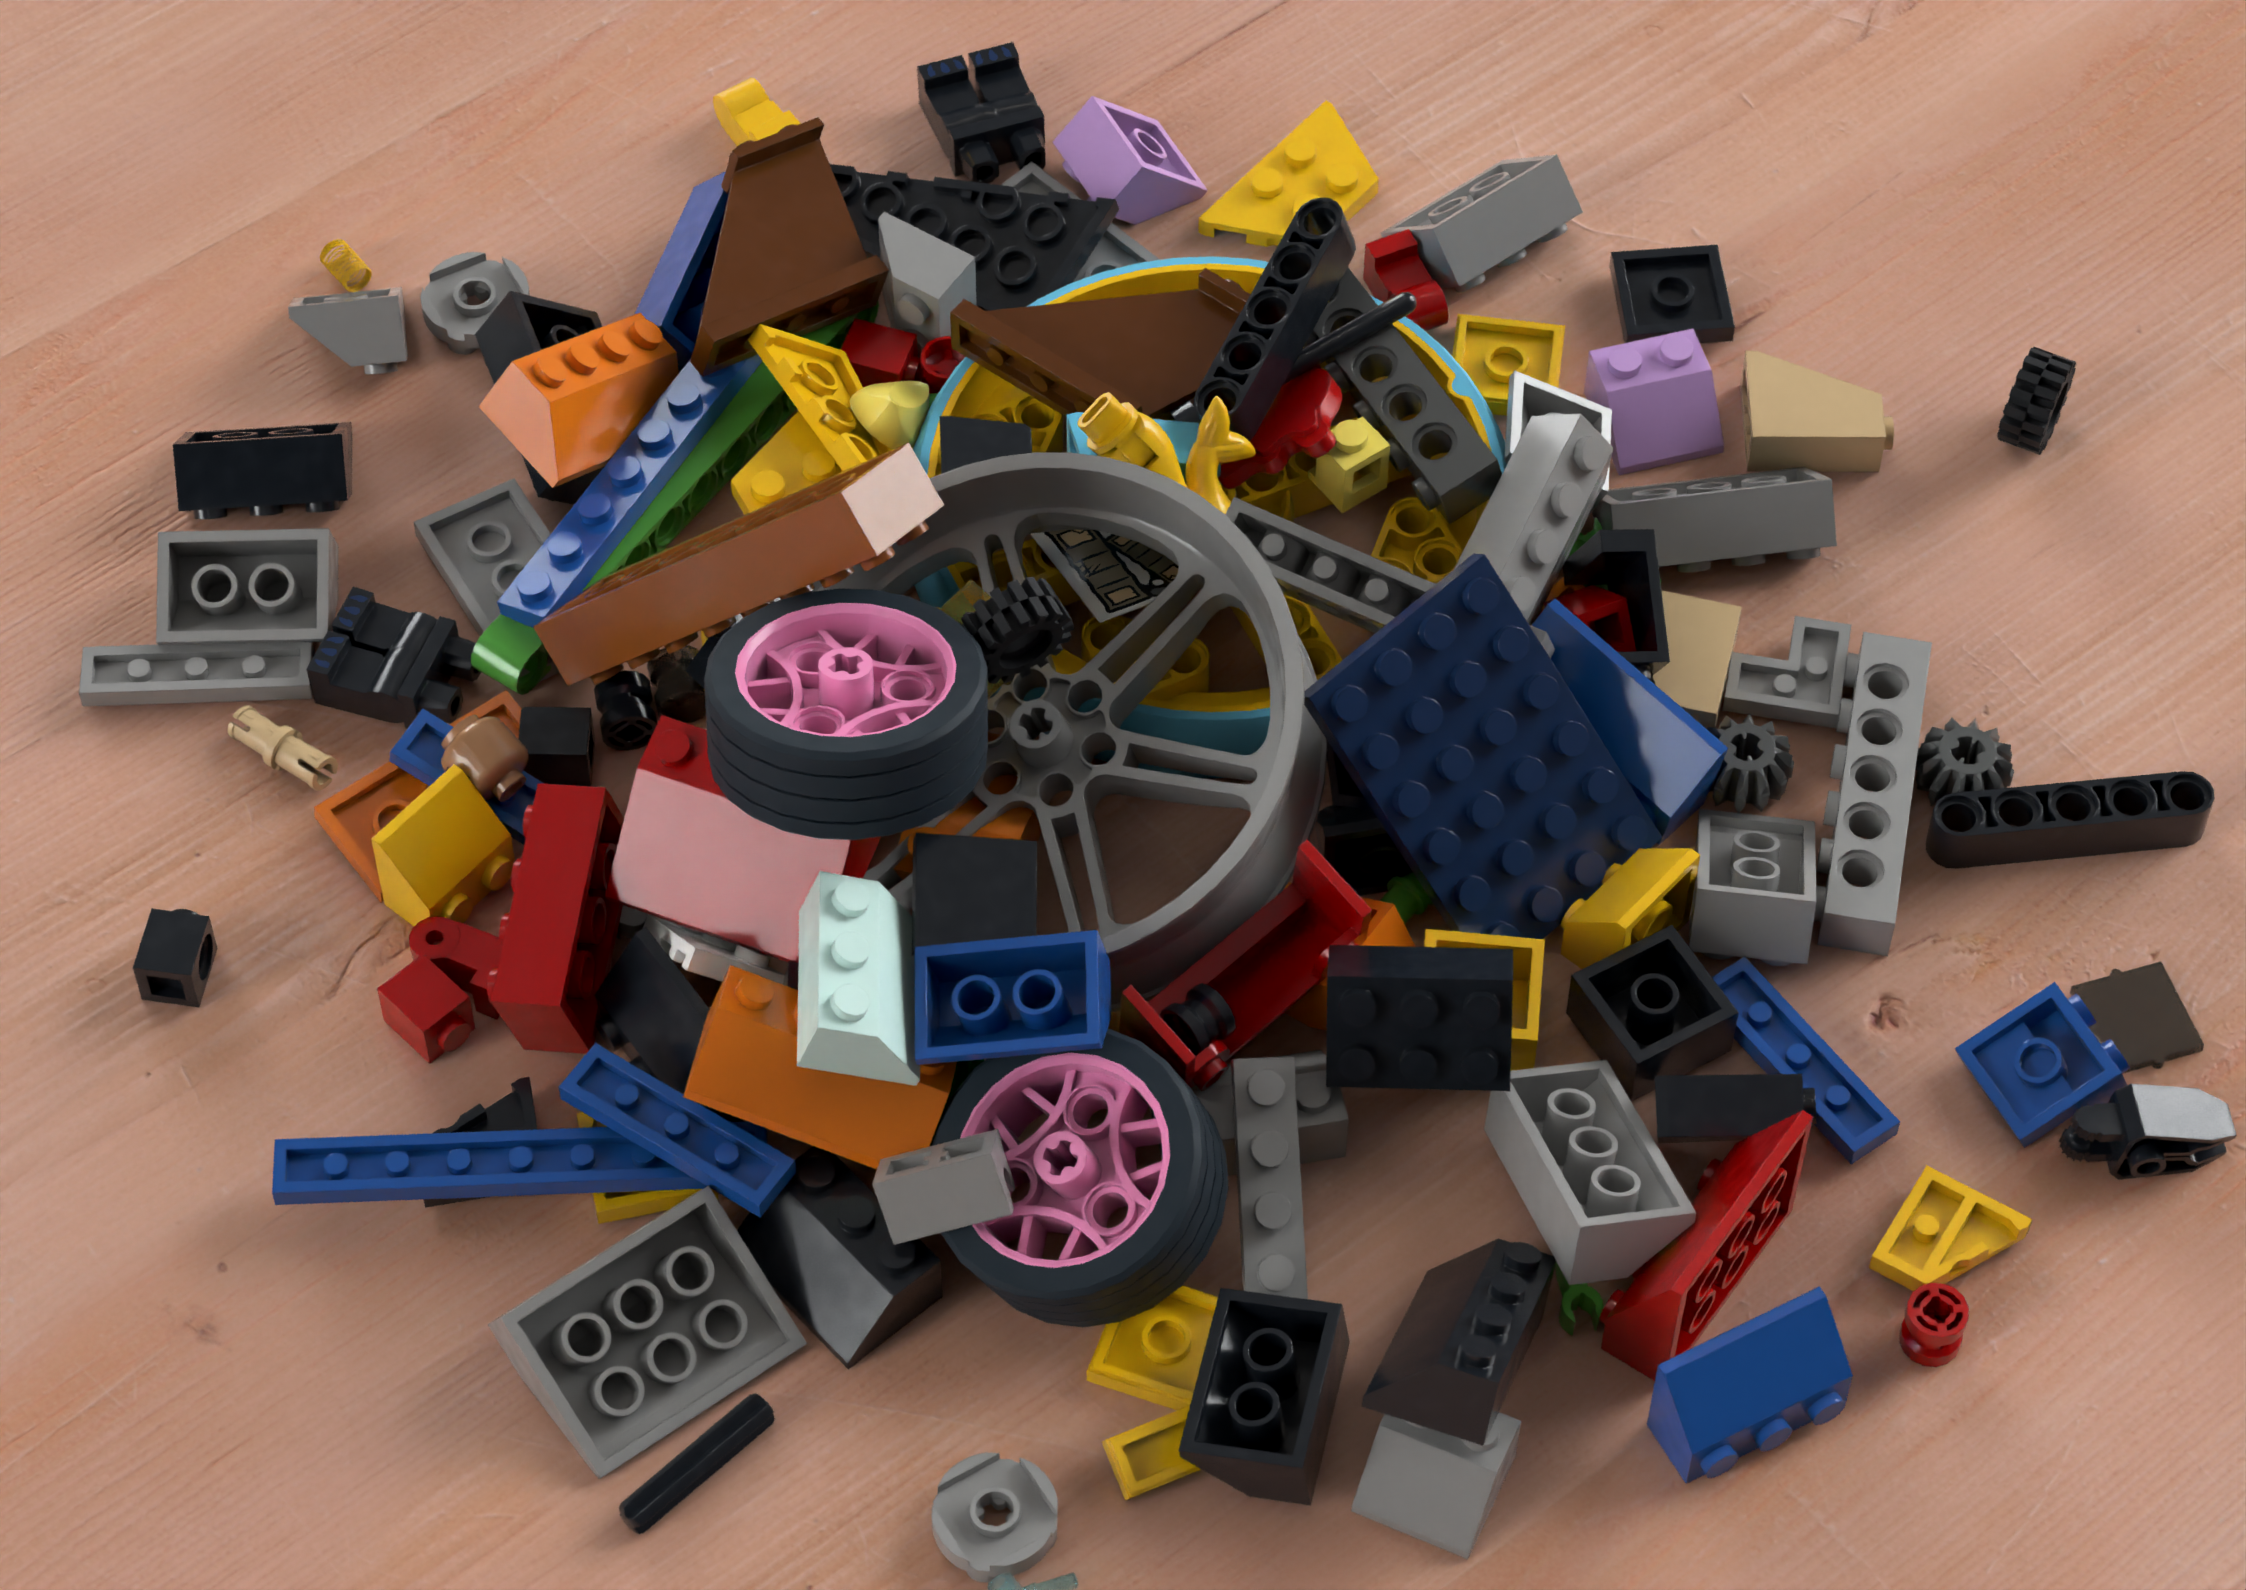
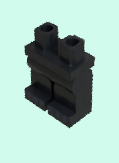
M1013 42L968 53L969 69L962 55L917 66L919 105L945 155L950 159V166L955 177L966 174L972 182L991 183L999 176V165L1015 161L1018 169L1021 170L1032 161L1041 169L1046 166L1044 115L1040 106L1037 105L1035 96L1029 90L1020 69L1019 54Z
M354 586L331 625L333 632L328 630L306 669L315 704L386 722H404L406 729H408L422 709L427 710L446 723L451 724L454 722L461 711L463 696L461 687L448 684L451 676L473 682L477 681L481 674L471 664V655L476 643L459 637L456 620L442 616L436 619L426 613H408L376 603L373 592Z

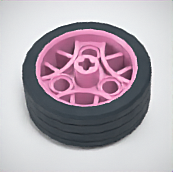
M839 588L806 592L775 601L741 619L721 636L708 657L704 684L708 759L713 778L729 801L752 818L785 832L818 839L859 840L890 836L922 826L953 809L974 789L986 767L988 748L987 665L981 646L965 626L940 609L911 597L879 590Z
M1107 1029L1103 1046L1099 1049L989 1058L976 1066L951 1096L937 1125L932 1146L998 1129L1015 1189L1023 1183H1030L1028 1194L1022 1200L1013 1203L1012 1215L941 1233L959 1261L1016 1310L1050 1324L1090 1327L1117 1323L1156 1306L1180 1288L1206 1257L1222 1224L1229 1188L1226 1151L1214 1119L1196 1094L1166 1060L1141 1041ZM1148 1107L1153 1110L1154 1119L1142 1120ZM1108 1109L1107 1117L1102 1124L1092 1129L1087 1128L1090 1117L1096 1111ZM1043 1113L1046 1114L1048 1119L1023 1143H1020L1018 1137L1026 1127ZM1162 1143L1163 1160L1137 1171L1136 1147ZM1153 1194L1151 1200H1149L1147 1196ZM1128 1207V1213L1124 1221L1116 1227L1107 1228L1109 1216L1118 1208ZM1047 1232L1070 1234L1058 1261L1042 1259ZM1019 1238L1017 1252L1011 1250L1007 1243ZM1096 1246L1099 1250L1093 1252L1094 1247Z

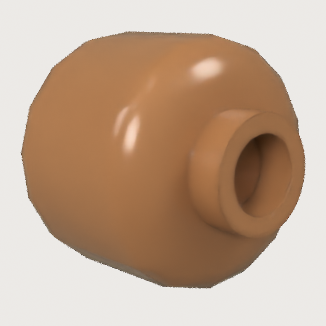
M471 715L454 726L442 741L441 746L445 751L441 758V765L446 772L453 764L464 771L485 801L496 797L500 802H503L512 797L524 785L526 777L522 772L529 759L528 751L499 718L486 716L479 719L477 715Z

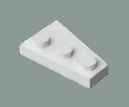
M648 914L643 928L647 927L664 951L668 953V956L673 961L681 963V967L685 970L723 981L729 966L732 965L783 984L785 975L768 966L771 956Z

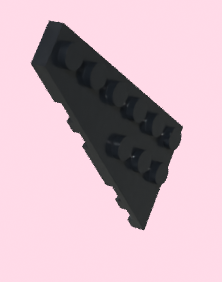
M830 164L867 258L874 255L880 258L878 218L883 212H886L975 257L977 307L984 311L1027 307L1034 301L1073 283L1119 211L1116 199L1097 197L1095 202L1071 199L1068 193L1049 191L1047 196L1017 192L1013 186L935 177L934 181L911 179L907 173L888 171L887 175L857 172L855 167Z

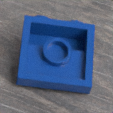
M2055 982L1955 1048L1959 1058L2024 1148L2071 1118L2076 1109H2079L2081 1105L2086 1106L2089 1104L2093 1106L2096 1103H2108L2115 1090L2127 1085L2123 1073L2130 1069L2124 1056L2110 1038L2100 1044L2089 1029L2097 1022L2079 995L2076 993L2067 999Z

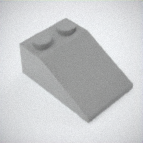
M1699 809L1695 851L1700 854L1690 912L1689 948L1692 952H1701L1703 955L1713 959L1745 956L1746 958L1760 959L1774 966H1786L1791 963L1808 964L1816 909L1815 821Z

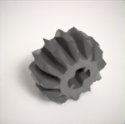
M1750 713L1741 724H1737L1726 715L1720 723L1719 729L1708 727L1707 730L1728 747L1710 789L1713 792L1712 798L1714 799L1715 806L1731 801L1734 802L1737 813H1740L1747 803H1751L1762 812L1765 806L1768 805L1769 799L1780 800L1786 791L1788 779L1792 777L1794 768L1793 756L1789 754L1788 736L1774 735L1775 729L1772 721L1762 726L1754 725Z
M1951 718L1945 724L1944 730L1936 727L1931 728L1930 732L1926 734L1924 743H1921V747L1918 748L1915 769L1917 771L1915 779L1917 789L1929 791L1930 806L1936 805L1939 799L1948 794L2001 789L2011 785L2014 774L2013 764L2011 763V745L1999 743L2000 737L1997 728L1983 732L1979 730L1976 718L1968 727H1962Z

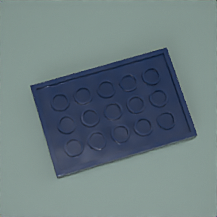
M1473 553L1305 690V707L1450 931L1543 939L1561 924L1565 913L1575 901L1580 898L1586 901L1603 885L1602 879L1606 871L1614 863L1623 865L1639 848H1651L1662 838L1485 554Z

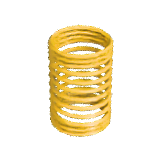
M343 239L332 240L324 246L320 253L322 264L348 292L359 291L369 283L372 276L371 269ZM344 245L343 247H339V248L333 250V251L329 254V256L327 257L326 262H325V257H326V255L328 254L329 251H331L333 248H335V247H337V246ZM343 248H344V250H341V251L337 252V253L331 258V260H330L329 263H328V259L331 257V255H332L334 252H336V251L339 250V249H343ZM342 253L336 260L333 261V259L338 254ZM362 269L360 275L355 280H353L350 283H347L348 281L352 280ZM365 269V274L358 283L353 286H347L356 282L362 276Z

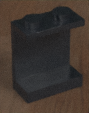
M1654 529L1599 530L1565 561L1563 566L1564 584H1607L1608 591L1626 597L1636 652L1618 653L1651 681V677L1670 662Z

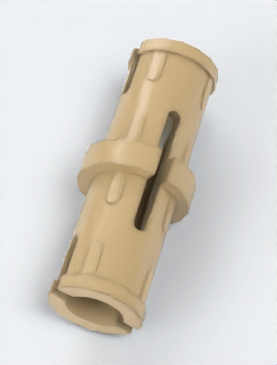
M245 705L234 713L232 717L247 726L241 728L237 724L229 722L228 735L263 755L262 758L266 765L278 771L287 770L309 784L316 791L323 790L332 782V778L319 770L325 768L329 772L336 774L338 769L337 760L303 741L301 732L288 725H277L258 713L250 705Z

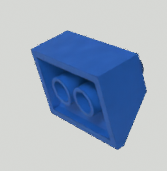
M1098 930L915 947V1061L917 1065L1102 1048L1111 1020L1110 959Z
M1820 1286L1658 1365L1647 1426L1686 1484L1703 1475H1706L1708 1478L1720 1476L1731 1469L1740 1457L1758 1448L1763 1452L1772 1450L1784 1443L1790 1437L1792 1431L1810 1422H1813L1814 1425L1827 1423L1839 1415L1845 1408L1853 1374L1827 1296Z

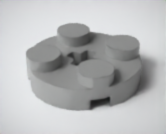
M468 252L444 260L429 274L430 282L425 287V291L422 288L420 296L423 317L428 329L438 339L447 342L451 351L457 354H470L476 349H480L475 334L509 291L530 296L527 278L514 262L502 257V264L497 261L486 260V253ZM476 295L479 300L489 298L483 304L475 306L468 305L467 298Z
M981 1453L970 1456L950 1468L938 1485V1493L932 1505V1531L940 1551L952 1564L965 1570L973 1580L978 1582H991L998 1577H1009L1022 1573L1037 1564L1047 1554L1048 1550L1054 1546L1057 1540V1495L1046 1474L1030 1461L1020 1458V1463L1011 1459H1000V1453ZM992 1504L996 1510H1003L1007 1507L1011 1513L1006 1516V1523L1003 1525H986L981 1522L984 1519L983 1507Z

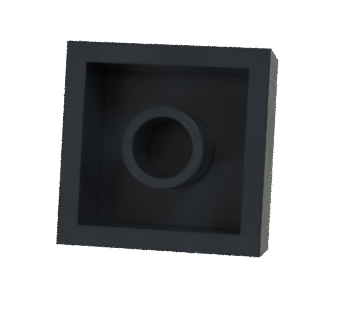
M1673 925L1571 975L1566 1014L1599 1059L1608 1061L1631 1101L1655 1090V1076L1684 1075L1730 1052L1732 1049L1738 1011Z

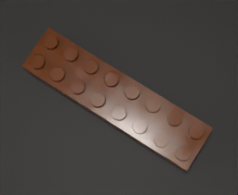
M906 443L602 577L537 623L533 628L567 686L589 677L593 684L596 685L620 672L624 668L622 664L624 662H627L631 669H635L661 653L659 648L662 646L665 647L668 654L673 653L699 637L698 631L702 630L706 638L711 637L737 621L736 615L741 614L744 618L775 602L774 599L780 597L782 600L811 592L815 588L814 582L820 581L823 588H828L850 576L855 571L853 566L859 563L864 571L879 566L896 554L891 546L896 542L897 546L903 545L926 532L929 527L925 520L943 507L944 504L911 445Z

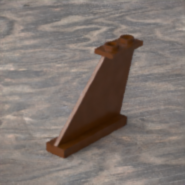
M818 117L799 125H787L778 133L758 141L743 142L732 150L729 156L728 166L721 187L728 194L696 343L690 362L702 377L757 355V352L747 339L759 324L801 337L877 305L889 269L877 255L867 258L821 144L820 136L824 123Z
M1205 268L1199 274L1198 289L989 311H984L963 299L950 312L951 348L1066 417L1067 414L1075 412L1084 413L1099 396L1109 392L1120 403L1129 402L1138 412L1156 419L1195 397L1196 391L1251 294L1244 291L1236 282L1230 279H1223Z

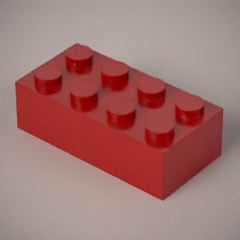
M538 783L533 805H528L524 812L523 833L526 840L522 858L515 860L512 867L511 886L514 892L510 913H504L500 922L499 939L502 946L498 967L491 969L487 983V994L490 1003L495 1007L506 1023V1026L509 1027L524 1050L586 1054L595 1043L597 1033L595 1021L600 1019V1011L595 993L609 974L623 905L610 901L605 897L624 821L622 813L606 787Z

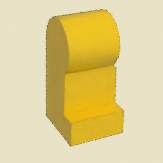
M752 77L713 97V106L717 118L736 146L746 141L755 142L776 134L787 125L801 124L790 110L783 113L777 104L769 99L761 84Z

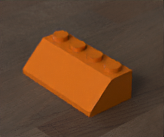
M637 313L512 361L478 407L549 485L554 488L602 468L609 462L679 374L677 352L663 338L661 330L653 322L647 320L641 313Z
M729 966L708 1011L683 1098L874 1169L878 1168L880 1159L930 1147L950 1093L957 1061L920 1065V1081L917 1086L798 1067V990L735 966Z

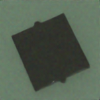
M2161 961L2121 972L2119 969H2113L2110 972V976L2071 986V996L2077 993L2097 1022L2089 1028L2100 1044L2110 1038L2129 1064L2130 1069L2124 1073L2148 1066L2161 1069L2166 1061L2203 1051L2204 1043Z

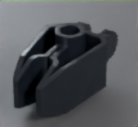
M2129 1084L2115 1090L2108 1103H2096L2093 1106L2087 1104L2086 1106L2081 1105L2079 1109L2077 1108L2071 1119L2072 1125H2069L2068 1129L2065 1128L2059 1139L2061 1143L2059 1147L2062 1148V1153H2065L2067 1158H2072L2073 1161L2079 1160L2081 1162L2082 1159L2086 1160V1162L2107 1161L2110 1174L2118 1180L2193 1172L2223 1156L2227 1152L2225 1142L2235 1139L2237 1134L2228 1104L2198 1088Z

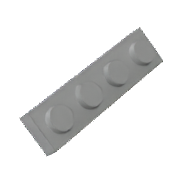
M313 642L83 647L79 695L82 706L312 699L313 693L306 669L315 655Z
M1294 1056L1232 1059L1231 1079L1243 1291L1308 1299Z

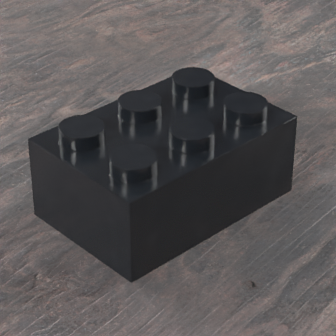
M1329 945L1326 1087L1510 1091L1513 949Z

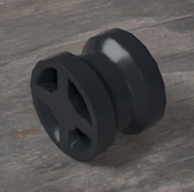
M1203 983L1197 984L1190 989L1183 1003H1172L1164 1008L1159 1015L1195 1056L1207 1048L1213 1040H1225L1236 1029L1235 1017L1226 1000L1211 986Z

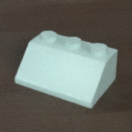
M820 871L799 911L797 1066L917 1086L920 1081V1065H917L915 1061V955H911L912 916L879 881Z

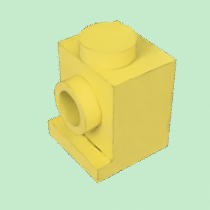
M1363 416L1357 420H1344L1338 423L1331 430L1336 437L1335 446L1325 455L1316 458V466L1308 470V478L1341 513L1346 512L1387 488L1390 444ZM1358 471L1363 477L1353 482L1354 473Z

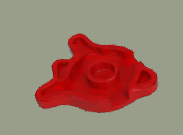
M1318 365L1281 387L1257 433L1250 441L1255 448V456L1221 465V476L1218 477V480L1224 488L1234 489L1257 473L1277 474L1284 469L1289 459L1298 452L1303 451L1313 458H1319L1335 446L1336 437L1331 431L1330 426L1341 405L1342 391L1326 370Z

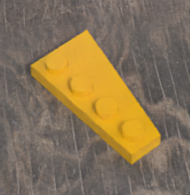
M763 324L757 326L747 340L842 471L892 450L879 442L862 426L850 407L849 399L863 386L845 351Z

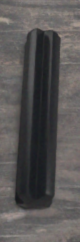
M757 1393L748 1395L620 1503V1516L625 1524L637 1534L645 1533L774 1423V1411L769 1403Z

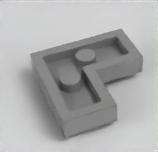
M1795 616L1788 661L1732 652L1722 711L1741 714L1750 713V715L1836 728L1840 711L1851 624Z

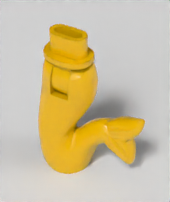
M1104 393L1080 416L1077 423L1078 427L1088 436L1087 447L1095 452L1097 456L1135 464L1171 478L1199 494L1224 514H1226L1231 501L1223 491L1218 480L1217 471L1219 464L1255 456V448L1248 439L1238 433L1229 431L1230 418L1228 410L1218 396L1213 398L1199 424L1196 441L1189 452L1186 462L1185 481L1169 436L1157 422L1149 416L1138 412L1129 402L1120 403L1111 393Z

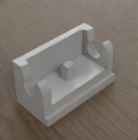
M998 1129L880 1159L872 1185L894 1245L1012 1215L1014 1206L1010 1192L1015 1191V1185Z

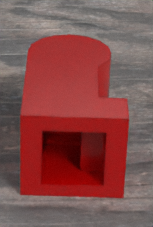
M1409 229L1366 243L1363 280L1376 299L1386 302L1402 292H1409L1415 296L1417 305L1415 310L1405 317L1416 323L1424 331L1448 323L1449 312L1444 293L1439 284L1431 278L1417 254L1418 243Z
M440 916L428 917L418 922L412 928L409 935V946L413 961L422 954L427 956L456 985L473 995L477 1012L497 1020L500 1015L488 999L487 983L491 969L498 967L502 950L499 937L462 922H456Z

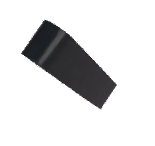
M1320 197L1306 202L1296 212L1196 391L1194 408L1200 421L1213 398L1218 396L1228 410L1230 418L1229 431L1238 433L1249 441L1257 433L1354 256L1356 250L1355 240L1338 202L1330 198Z
M2180 771L1952 793L1939 799L1933 809L1926 838V851L1936 864L1945 868L1959 869L2186 847L2199 841L2205 831L2215 799L2214 789L2211 783L2203 776L2194 772Z

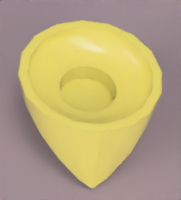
M910 380L868 385L852 395L849 399L850 407L857 420L879 442L892 450L906 443H909L913 449L921 426L929 411V386L923 382Z

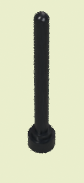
M1402 292L1304 347L1283 385L1412 313L1417 305L1415 296L1409 292ZM1190 400L1169 411L1173 421L1195 422L1199 424L1201 422L1194 404Z

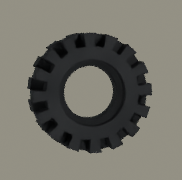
M2034 346L2029 350L2028 356L2026 355L2023 361L2022 369H2019L2014 387L2012 386L2009 400L2005 405L2004 415L2000 421V429L1997 433L1998 440L2039 455L2042 454V451L2047 446L2048 439L2053 434L2054 426L2060 418L2061 409L2065 405L2066 396L2071 388L2072 378L2075 374V361Z
M1026 577L1021 585L1018 580L1008 582L1007 589L1002 592L997 587L989 592L991 598L986 602L979 599L973 604L975 612H965L961 618L962 625L965 626L981 646L987 665V680L990 684H997L1000 679H1002L1003 683L1012 682L1017 673L1023 678L1031 674L1030 668L1035 665L1042 668L1049 663L1046 659L1047 656H1057L1063 650L1060 644L1069 642L1072 637L1069 631L1074 630L1071 617L1051 585L1045 579L1039 578L1036 581L1034 577Z

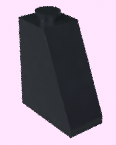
M1802 1074L1655 1076L1658 1143L1743 1140L1802 1110L1812 1115V1124H1816L1815 1088H1803Z

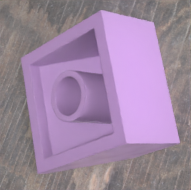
M1091 96L1053 141V144L1065 160L1062 163L1065 171L1074 180L1081 183L1090 195L1087 201L1096 202L1097 197L1116 199L1119 211L1114 218L1134 225L1201 199L1208 191L1158 120Z
M1694 329L1589 351L1584 394L1587 400L1612 409L1611 446L1613 447L1611 458L1619 475L1723 453L1724 442L1712 370Z

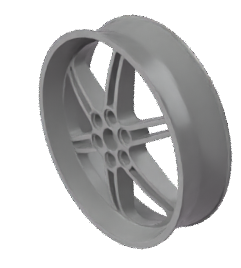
M1035 452L988 459L964 465L932 477L930 481L944 506L925 520L929 527L926 532L903 545L897 546L896 542L891 546L896 554L879 566L864 571L859 563L853 566L855 571L850 576L828 588H823L820 581L814 582L815 588L811 592L843 588L871 589L903 595L915 584L938 570L958 562H968L978 566L985 601L991 598L989 592L999 587L992 562L993 552L997 549H1004L1013 581L1018 580L1021 585L1025 578L1028 577L1022 558V547L1025 537L1033 533L1058 530H1097L1139 542L1165 555L1179 566L1175 579L1078 672L1073 674L1058 673L1052 655L1046 657L1049 663L1042 668L1035 665L1030 668L1031 674L1021 678L1020 674L1017 673L1012 682H1002L999 692L988 699V731L996 727H1003L1004 730L996 740L988 742L986 767L976 786L953 809L918 827L934 828L942 819L974 797L985 805L986 808L961 829L956 836H972L980 828L1011 809L1022 807L1033 810L1041 827L1067 921L1068 932L1085 931L1062 838L1079 833L1099 925L1098 933L1110 959L1111 1012L1121 1010L1122 991L1130 985L1146 1001L1150 1000L1283 891L1294 873L1298 846L1305 840L1310 839L1316 823L1325 785L1328 751L1327 739L1304 705L1305 690L1318 680L1307 650L1297 633L1285 596L1268 564L1252 542L1224 513L1199 494L1171 478L1141 466L1103 456L1070 452ZM1199 590H1201L1197 594V596L1191 601V603L1181 612V610L1187 605V603L1193 598V596ZM1232 606L1239 608L1248 615L1260 638L1270 685V722L1267 737L1263 745L1251 755H1239L1120 729L1122 722L1165 676L1199 635L1207 622L1219 610ZM1037 687L1046 688L1040 698L1023 701L1025 695L1030 690ZM1093 698L1102 699L1101 703L1094 710L1086 713L1078 712V709L1085 701ZM1105 750L1115 751L1112 759L1102 765L1091 764L1093 758L1099 752ZM1139 763L1191 773L1254 782L1251 784L1221 782L1139 769L1138 766ZM1007 774L1018 777L1014 788L1005 794H993L988 790L990 783L996 777ZM1068 790L1073 792L1071 798L1066 803L1060 806L1049 805L1055 794ZM1111 794H1120L1193 805L1241 808L1251 812L1249 820L1230 847L1200 879L1179 897L1152 915L1133 924L1115 922L1094 818L1095 807L1102 798ZM908 836L879 865L866 871L863 879L879 881L910 913L912 908L913 872L902 880L894 870L896 865L909 853L907 847Z

